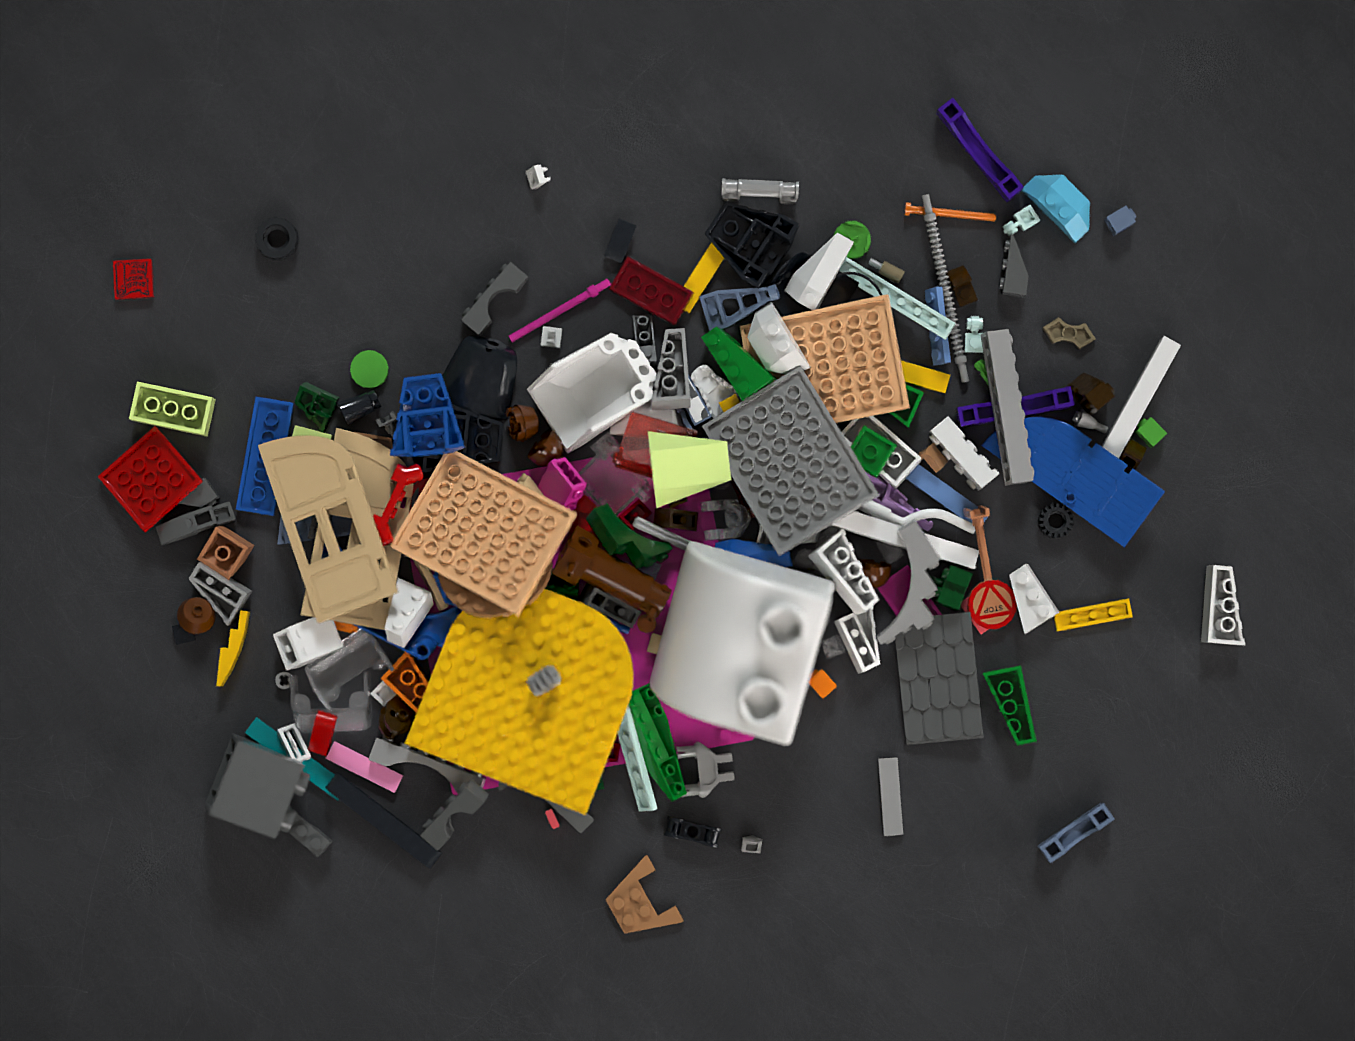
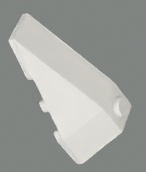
M836 233L793 274L785 291L811 310L818 309L854 241Z

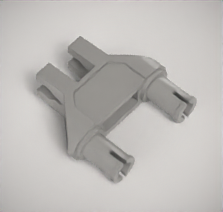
M696 742L691 746H677V752H684L677 753L678 759L695 757L698 761V784L685 785V789L689 791H686L687 794L684 796L699 795V797L704 798L719 782L734 780V771L718 772L717 763L733 762L732 752L716 754L700 742Z

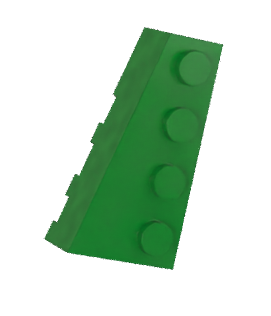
M1021 665L983 673L1016 744L1022 745L1036 742Z

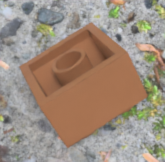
M223 525L217 526L197 560L230 580L246 561L254 545Z

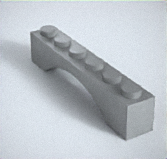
M383 736L382 738H376L368 759L384 766L402 762L427 765L445 776L456 792L463 782L467 784L471 779L483 788L487 779L482 776L483 774L473 770L469 772L464 770L465 767L455 763L454 765L448 764L445 759L437 756L436 758L428 756L429 753L420 749H418V752L414 751L410 745L403 742L399 745L393 743L394 739H386Z

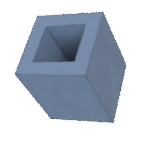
M1124 206L1107 216L1104 221L1113 236L1132 226L1136 222V215L1131 208L1128 209L1127 206Z

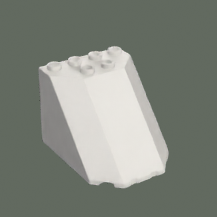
M610 333L551 365L527 390L551 429L562 440L564 449L568 454L651 400L656 372L651 368L649 361L639 349L636 341L619 338L618 335Z

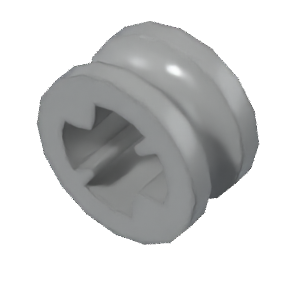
M281 672L276 676L275 682L279 688L288 689L293 685L294 679L290 673ZM282 675L283 677L285 675L289 677L287 680L289 684L287 686L286 684L284 686L280 684L282 682L280 679Z

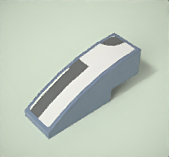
M688 374L691 408L685 409L694 427L711 419L712 416Z

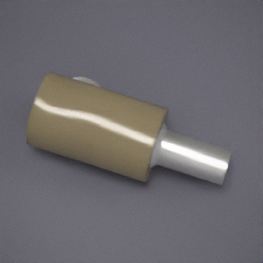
M871 258L868 263L879 269L878 274L899 284L905 272L886 261L882 264Z

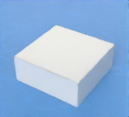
M384 681L370 693L382 706H385L388 701L397 695Z

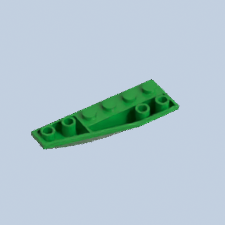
M650 683L632 691L629 707L646 769L667 797L674 801L687 793L666 714L658 697L651 690Z

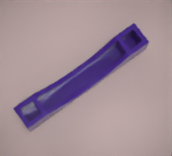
M954 98L937 110L936 114L1006 202L1023 190L1024 186L983 141Z
M1071 386L1022 396L1021 407L1024 410L1025 416L1074 406ZM992 402L967 405L955 409L959 428L995 422Z

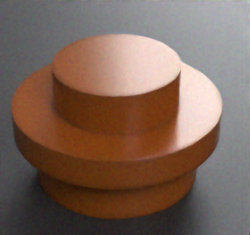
M647 614L641 615L637 621V626L643 633H650L656 628V619L653 622H649Z

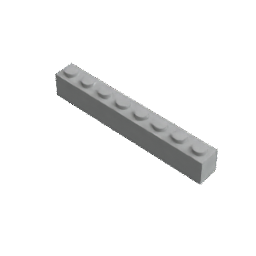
M1009 329L987 331L981 334V341L1005 486L1034 481V468L1031 466L1030 461L1031 450L1027 443L1028 431L1024 425L1025 413L1021 407L1022 394L1018 389L1019 376L1015 370L1016 358L1011 346L1013 342L1012 336L1009 334Z

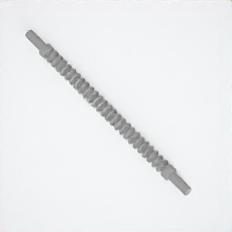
M927 194L922 196L925 210L924 220L927 222L926 227L929 228L927 232L930 233L928 237L931 238L929 242L932 243L930 248H933L931 253H934L933 259L936 260L934 262L937 265L935 269L938 270L936 275H939L937 280H940L938 285H941L943 289L945 312H947L946 317L956 323L958 321L955 318L957 313H954L956 308H953V305L955 303L952 302V292L949 291L951 286H948L950 281H947V278H949V276H946L948 271L945 270V267L947 266L944 265V254L941 253L943 249L940 248L942 244L939 243L941 239L938 238L940 233H937L939 228H936V214L932 211L930 197ZM956 323L950 332L952 334L950 339H953L951 344H954L952 349L955 350L953 353L956 355L954 358L955 364H958L961 382L963 383L969 381L965 364L967 358L963 354L965 353L962 350L964 345H961L963 340H960L962 335L959 334L960 329L957 327L959 324Z

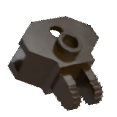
M394 696L380 710L378 728L384 738L392 740L399 733L410 732L411 722H414L416 713H412V709H409L400 697Z

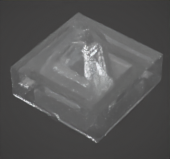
M840 634L821 641L827 659L846 653Z

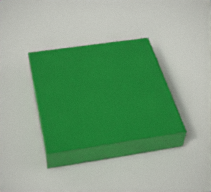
M864 425L850 448L864 471L877 478L897 445Z

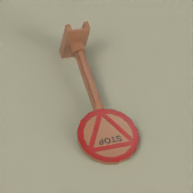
M979 505L978 509L973 510L963 508L964 516L972 519L973 526H975L984 581L979 583L969 595L968 611L977 625L986 629H998L1006 626L1015 615L1017 603L1014 591L1006 583L992 580L983 529V517L990 516L989 508L983 505Z

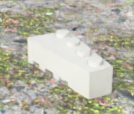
M949 416L929 432L931 434L929 437L936 446L939 444L942 447V454L948 460H953L956 464L954 468L960 475L964 474L968 478L966 482L973 490L976 488L979 491L1000 474L996 469L991 470L989 468V461L981 454L978 455L976 453L978 450L970 440L966 441L964 439L965 434Z
M842 528L828 537L808 557L826 579L833 581L834 589L857 616L866 612L879 599L868 577H865L861 569L863 567L860 561H857L853 553L854 549L851 543L848 542L845 536L846 533Z

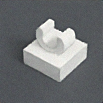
M541 164L535 165L526 171L531 189L539 188L550 180V177H544L543 173L547 171V168H541Z
M543 326L541 346L560 348L562 328Z

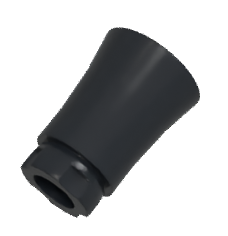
M374 390L337 402L348 426L363 416L374 412V409L381 407Z

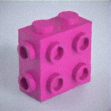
M566 457L553 459L549 462L544 475L541 477L538 488L546 498L573 511L577 507L576 504L583 495L587 484Z

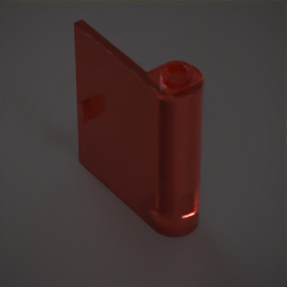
M631 411L619 450L613 454L612 463H615V468L653 479L648 431L695 438L698 431Z

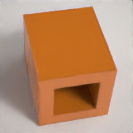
M815 669L810 674L808 684L822 699L837 687L822 669L819 671Z

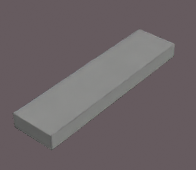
M898 757L878 759L883 834L884 836L903 835Z

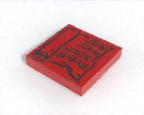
M152 259L113 261L116 300L154 297Z

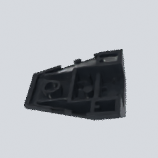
M725 202L708 227L705 235L744 281L759 289L772 277L789 251L800 224L783 214L770 213L765 210H756Z

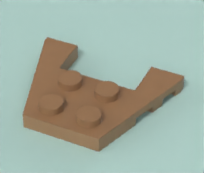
M648 855L642 858L606 898L624 934L684 921L676 905L657 915L639 883V879L655 871Z

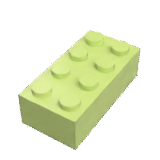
M137 382L129 419L139 423L208 437L216 399Z

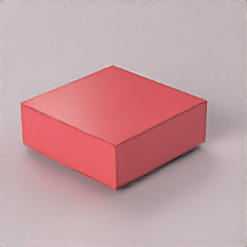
M553 808L547 810L545 814L552 829L560 827Z

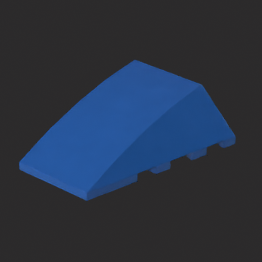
M442 374L404 378L399 402L400 409L396 418L397 426L393 435L394 442L390 456L423 457L453 453L464 448V442Z

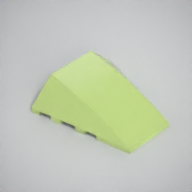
M648 431L656 508L731 480L727 441Z

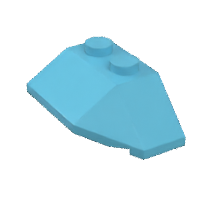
M1064 175L1034 176L1024 186L1022 191L1074 243L1089 230L1090 201Z

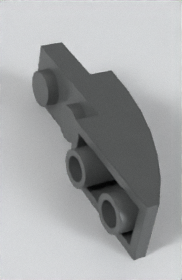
M229 501L213 507L207 506L156 526L161 545H165L197 535L201 531L236 521Z

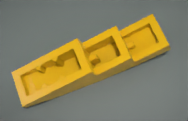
M240 611L238 630L230 629L228 648H220L217 686H224L241 653L248 629L249 611Z

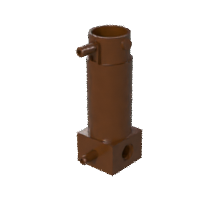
M576 526L560 551L552 574L574 586L582 579L627 605L646 612L648 615L647 620L653 622L665 607L672 590L667 585L658 583L650 575L636 569L613 555L610 556L608 552L597 547L600 541L597 536Z

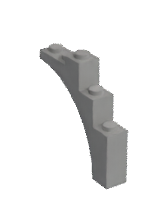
M915 519L898 529L910 558V588L899 614L887 628L877 635L881 645L894 641L896 639L895 636L900 632L902 634L912 629V624L915 625L917 630L920 628L924 630L933 624L934 616L922 599L928 600L936 594L937 586L926 569L932 570L938 566V561L941 558Z

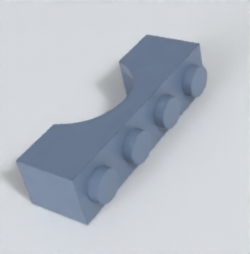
M1099 803L1040 843L1037 847L1046 860L1052 863L1079 841L1100 830L1115 819L1105 804Z

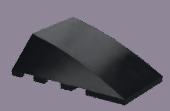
M452 405L465 446L457 452L481 464L500 461L504 423ZM443 454L421 457L422 472L434 471Z

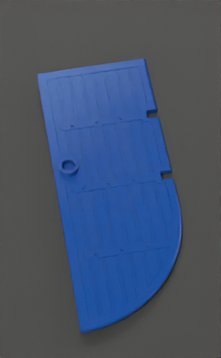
M1048 417L1025 418L1024 425L1028 431L1027 443L1031 450L1030 461L1031 466L1034 468V481L1032 482L1125 548L1165 491L1134 469L1127 474L1124 470L1128 465L1099 444L1095 443L1093 448L1089 447L1088 444L1092 439L1075 427ZM995 431L981 446L1001 459L997 433Z

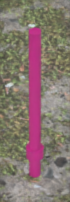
M607 278L595 286H589L585 292L509 335V338L512 342L516 341L584 300L597 296L598 292L610 286L611 283Z

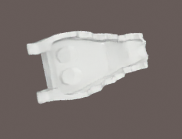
M699 366L691 374V380L698 388L713 419L724 413L719 405V402L736 393L739 401L742 402L734 387L717 376L709 366Z

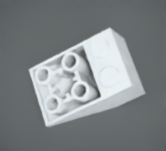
M313 617L273 634L286 670L300 668L343 647L335 623L331 620L317 623L316 618Z

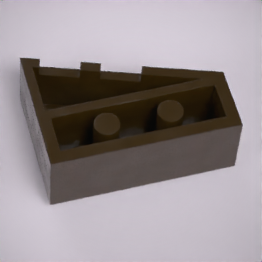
M1084 372L1066 386H1071L1072 395L1090 415L1115 397L1113 394L1115 391L1109 383L1105 384L1104 381Z

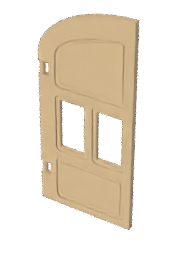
M336 428L334 441L344 446L350 452L371 513L381 517L397 485L391 482V477L398 463L406 466L405 463L398 456H390L391 450L363 435ZM348 469L347 472L351 480L354 476L352 470ZM413 483L406 485L404 491H406L404 497L407 498L405 508H400L401 502L398 501L395 507L398 511L394 519L390 518L388 521L393 538H395L409 514ZM347 502L328 509V516L334 515L352 519L347 549L360 545V539ZM319 524L311 563L322 558L325 542ZM391 544L383 546L396 583L401 553L390 547ZM382 558L380 560L381 570L385 568ZM305 590L301 615L316 618L307 590ZM393 595L388 597L387 603L381 599L329 620L385 630Z
M319 436L285 437L258 445L317 623H322L399 593L350 452L336 441ZM348 469L352 470L354 476L351 480L347 472ZM347 502L361 544L340 552L327 510ZM315 515L329 557L308 564L295 522ZM381 558L385 567L382 570L378 562V559Z

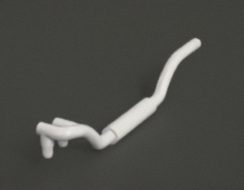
M872 500L858 508L877 519L900 526L906 525L913 519L917 522L927 518H938L971 534L975 532L973 523L941 509H924L906 517H900L892 513L891 509Z

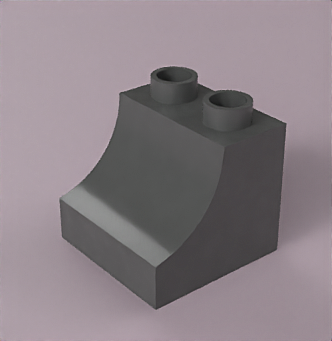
M232 733L204 806L209 815L276 839L279 830L286 833L289 831L296 812L288 808L293 793L299 796L303 795L310 774L302 772L304 764L301 761Z

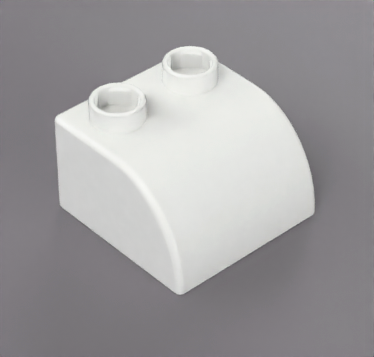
M689 542L685 549L650 677L651 690L667 705L696 719L781 744H789L793 737L834 591L833 581L701 543Z

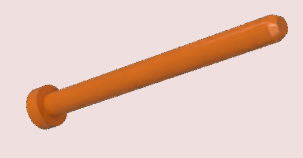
M906 202L904 216H909L910 213L925 215L924 207L911 206V203ZM932 208L936 216L984 221L996 220V215L991 213Z

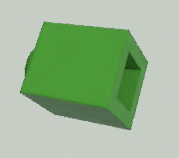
M1152 417L1147 420L1143 418L1137 424L1138 429L1135 431L1150 448L1154 447L1167 434Z

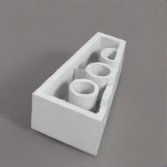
M1206 566L1201 642L1245 645L1241 630L1242 623L1238 612L1239 605L1235 594L1236 587L1233 569L1230 566Z

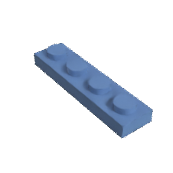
M942 287L925 290L926 306L946 317ZM929 330L933 365L950 363L948 337L945 340Z

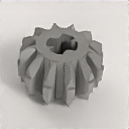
M547 666L530 676L527 684L534 695L540 696L557 686L561 678L553 666Z

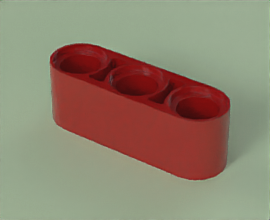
M321 710L318 711L308 751L327 756L338 716Z

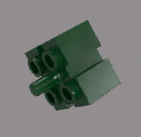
M951 565L943 569L940 579L929 575L936 586H938L935 591L936 594L933 596L935 598L934 603L954 611L959 610L972 573Z

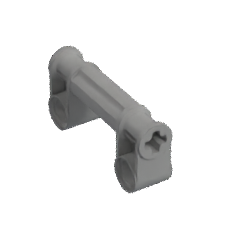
M722 178V200L739 201L740 196L775 197L779 198L780 203L795 204L799 195V182L726 180Z

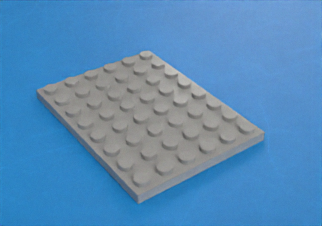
M798 366L702 426L709 439L727 441L731 476L779 556L879 496L801 366Z

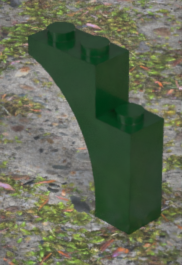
M608 503L594 508L586 518L608 554L612 556L617 553L619 555L626 553L636 569L648 568L657 561L659 563L665 561L673 549L669 542L650 540L631 530L617 517Z

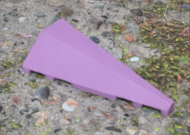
M866 472L879 494L872 501L891 509L892 513L900 517H906L920 511L918 508H912L907 503L908 499L899 490H895L879 476L875 478ZM925 519L917 521L920 528L926 531L933 527L932 521L928 522Z

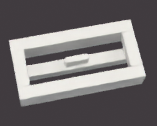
M295 723L277 730L276 733L288 757L301 762L311 758ZM289 730H292V732H293V734H294V736H295V738H296V740H297V742H298V744H299V746H300V748H301V750H302L303 756H301V754H300V752H299V750H298V748H297V745H296V743H295V741H294V739H293V737H292V735H291V733H290ZM290 745H291V747H292V749H293V751H294V753H295V755H296L297 758H295V756H294V754H293V752H292V750H291V748H290Z

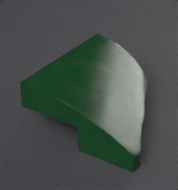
M305 382L300 385L294 403L304 410L309 420L312 419L319 427V432L324 433L340 397Z

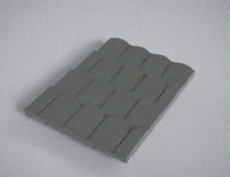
M971 613L934 615L933 624L928 628L917 630L915 625L912 624V629L908 632L897 634L895 641L907 745L984 738Z

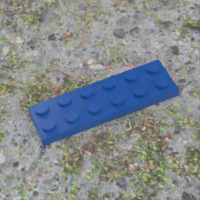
M255 397L236 510L275 516L277 501L275 500L258 445L289 436L294 403Z

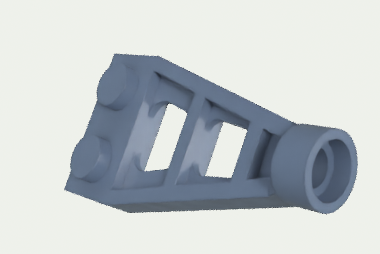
M776 284L759 289L717 290L699 297L710 331L716 326L721 329L733 326L767 303L780 299V294ZM755 294L757 303L745 308L742 297ZM737 299L740 307L739 310L733 315L727 316L723 307V300Z

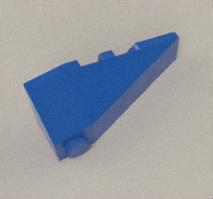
M730 539L715 543V548L782 567L792 566L789 551L779 556L772 544L742 541L740 539Z

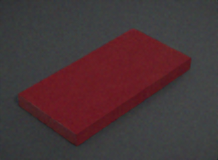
M627 256L609 288L610 291L676 326L694 294L693 291Z

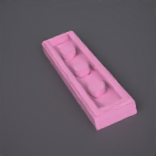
M334 741L326 757L327 760L394 793L404 776L384 765L368 760V757Z

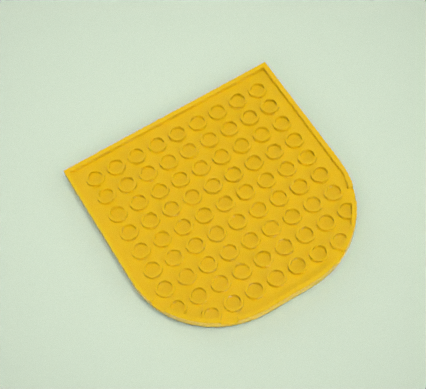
M546 589L543 590L533 603L523 607L519 616L512 614L506 617L481 618L462 611L449 630L405 744L586 815L632 696L634 683L633 663L628 646L618 629L603 614L585 604ZM553 666L559 673L560 683L543 695H534L528 687L527 680L544 667Z

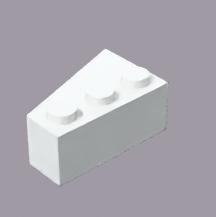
M398 578L396 586L399 593L393 595L385 632L387 641L405 648L434 604L430 591Z
M873 606L857 616L853 612L834 621L858 674L880 665Z

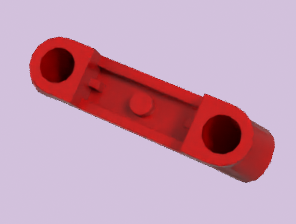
M398 463L391 477V482L397 485L381 517L376 514L373 515L383 546L391 544L394 540L388 521L390 518L394 519L398 511L395 507L398 501L402 502L406 494V491H404L405 486L421 481L424 477L418 464L406 467Z

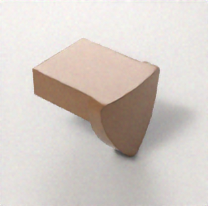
M934 443L918 453L921 460L925 459L935 473L941 470L948 462Z

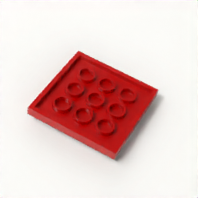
M156 426L98 476L144 532H147L203 482Z

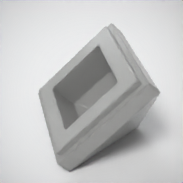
M753 835L743 837L741 851L761 853L762 839Z

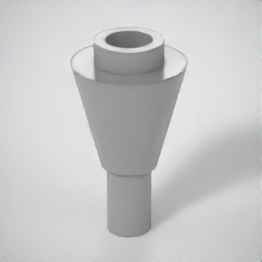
M1084 409L1076 411L1074 414V426L1095 429L1104 434L1107 432L1108 427L1099 423Z

